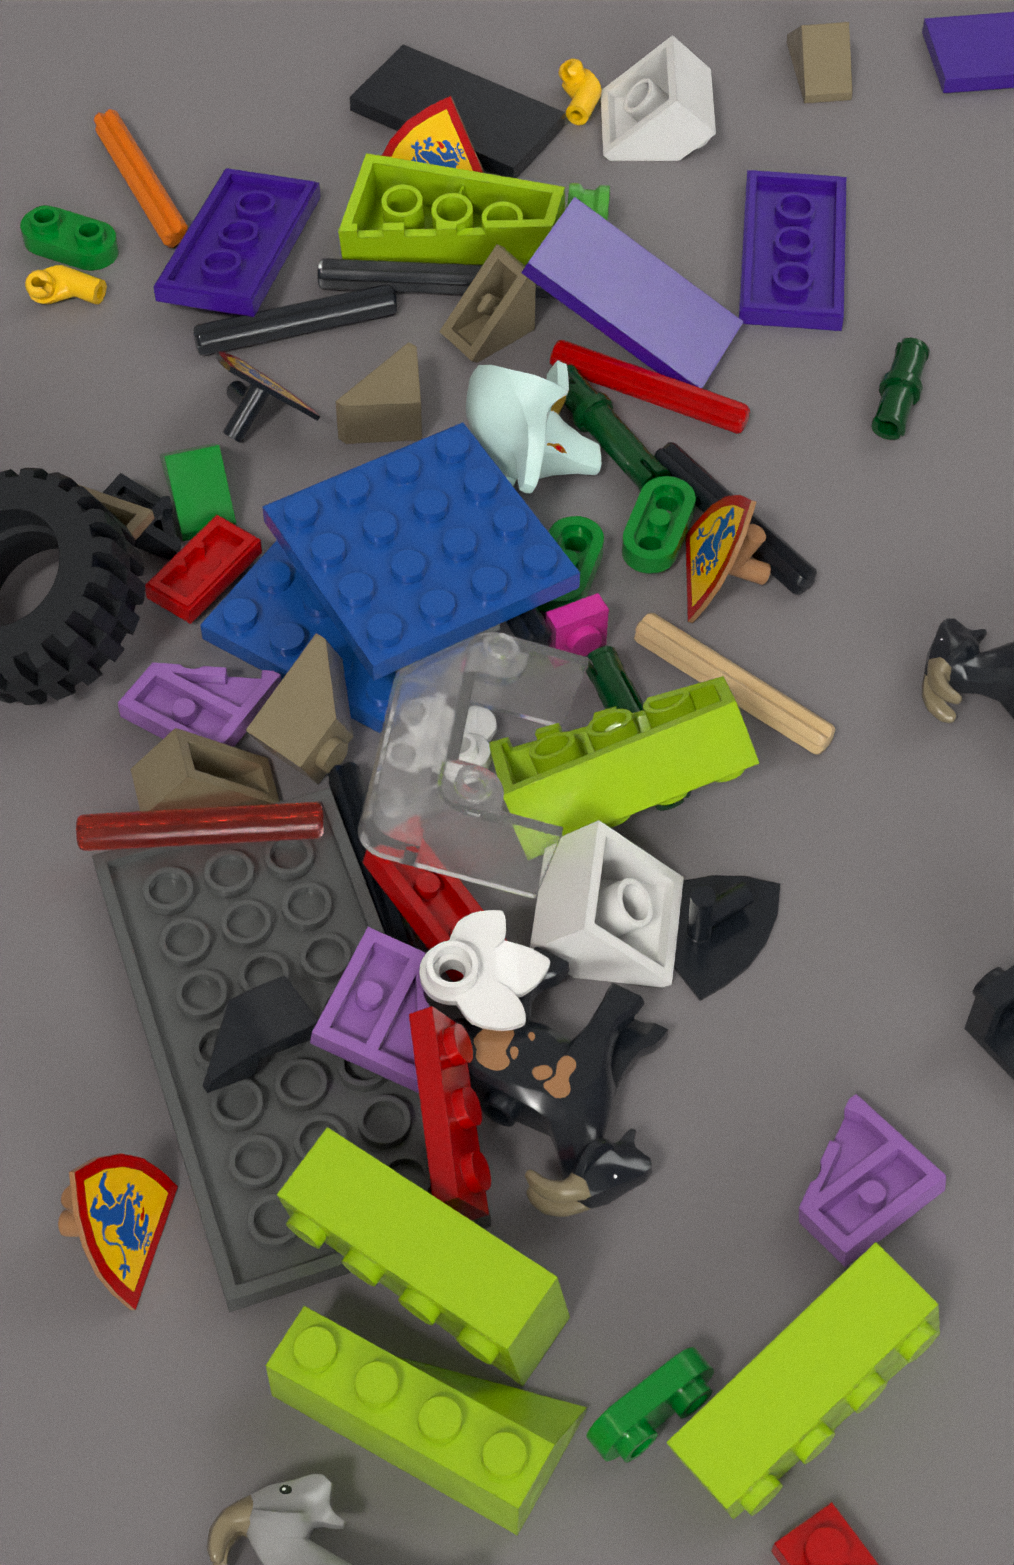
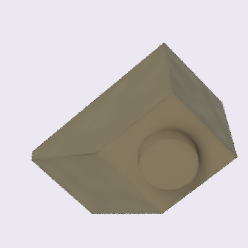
M316 633L247 727L246 731L264 749L318 785L335 765H341L348 752V743L353 738L343 659L325 638Z
M178 728L173 729L130 769L142 818L181 830L280 802L268 758Z

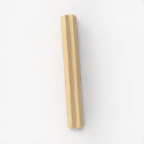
M648 613L636 626L634 639L638 644L700 683L724 676L738 707L815 755L822 754L832 742L835 733L833 724L655 613Z

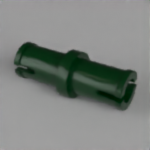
M910 337L902 339V342H898L890 371L882 376L879 385L881 399L876 415L872 420L871 428L877 436L883 439L897 440L900 435L902 437L905 435L906 424L912 405H915L920 400L923 389L920 379L930 354L928 345L920 339Z

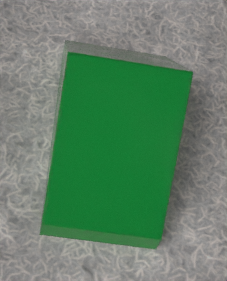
M210 443L160 454L161 464L183 541L191 540L216 515L237 526L220 445Z

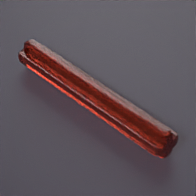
M318 802L82 814L77 817L76 840L79 849L83 851L316 839L322 837L324 833V812L322 805Z

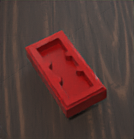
M216 515L146 583V598L191 624L262 553L261 539Z

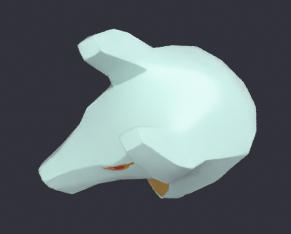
M556 361L549 370L547 379L495 365H478L469 380L466 397V416L469 429L512 486H514L516 479H518L519 490L525 493H532L536 488L538 480L541 478L567 474L597 475L602 465L599 444L582 436L559 416L569 391L567 364Z

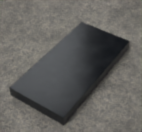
M404 44L350 96V111L396 131L407 120L425 108L452 96L482 168L510 178H517L565 126V112Z

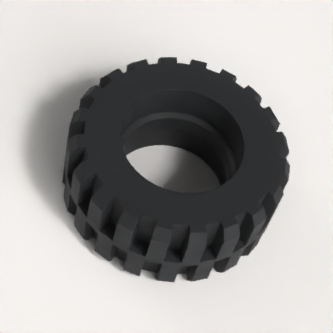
M43 468L20 469L19 475L12 469L0 472V590L11 572L29 557L50 549H59L60 556L55 581L44 600L25 617L13 623L0 626V701L9 704L20 701L24 705L43 704L47 701V694L58 701L76 693L75 685L80 682L89 686L102 676L103 673L100 671V668L109 659L115 663L125 650L121 646L127 633L134 634L140 619L134 612L136 605H143L146 584L138 578L144 573V563L141 553L134 548L135 539L128 528L87 489L79 486L72 478L59 472L48 474Z

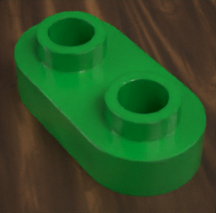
M43 205L25 214L20 223L23 242L29 252L69 266L88 271L100 270L110 266L119 254L115 230L111 225L100 220L58 207Z
M662 476L648 481L641 489L623 531L622 557L626 564L634 570L650 574L659 573L670 568L676 561L694 517L696 496L693 488L687 482L676 477Z
M569 516L556 521L549 529L550 535L580 572V586L574 591L538 606L537 608L540 611L546 613L587 597L602 560L604 547L603 531L593 520L582 516Z
M695 1347L681 1351L611 1405L593 1423L587 1432L586 1438L607 1462L619 1456L625 1463L633 1461L656 1440L658 1433L655 1429L675 1413L680 1419L690 1416L708 1400L713 1390L707 1383L712 1378L714 1369Z

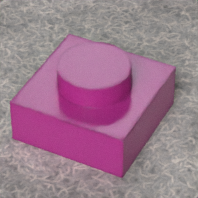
M599 593L546 612V622L552 630V635L550 636L552 643L546 648V651L554 664L573 657H585L595 649L606 645L609 609Z

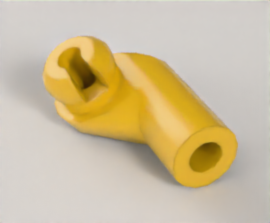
M573 58L565 61L560 66L558 75L563 81L562 87L572 99L566 109V117L571 123L579 126L586 124L601 97L602 88L595 75L589 69L584 68L580 60Z
M55 265L44 270L32 271L25 281V288L31 299L37 303L47 305L72 297L98 305L103 301L107 289L105 280L64 265Z

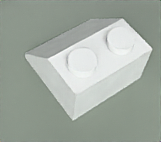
M673 35L602 89L603 156L609 161H680L693 150L702 148L716 134L711 69Z
M599 820L545 844L530 948L534 950L535 947H539L568 961L570 969L568 975L573 978L660 988L672 985L684 877Z

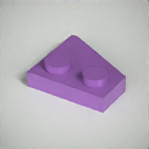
M152 662L118 701L120 717L162 739L173 729L178 728L234 747L247 732V727L281 682V674L275 671L262 670L261 679L228 677L227 668L202 666L196 669H189L181 664Z
M368 927L312 1031L310 1044L419 1093L409 1014L429 1007L427 994L421 986L419 976L420 964L426 953Z
M855 1094L848 1100L844 1108V1120L834 1141H829L820 1161V1172L817 1178L810 1182L799 1206V1223L844 1267H847L865 1253L875 1242L878 1243L944 1192L946 1175L864 1100Z

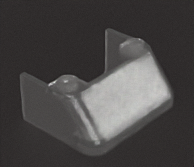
M485 632L399 670L395 675L389 693L359 821L358 837L362 845L369 852L383 859L535 899L561 840L563 827L501 811L504 789L498 777L483 766L459 760L469 705H476L548 726L559 723L563 729L588 667L589 658L504 633Z

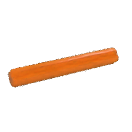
M108 109L105 113L98 112L94 117V122L97 125L95 128L96 133L163 244L169 248H174L181 242L188 230L186 222L119 113L112 109Z

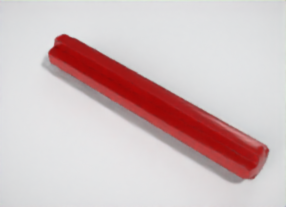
M563 339L558 340L553 347L550 356V364L552 366L556 361L567 365H574L583 378L592 383L736 434L743 432L749 420L750 409L745 403Z

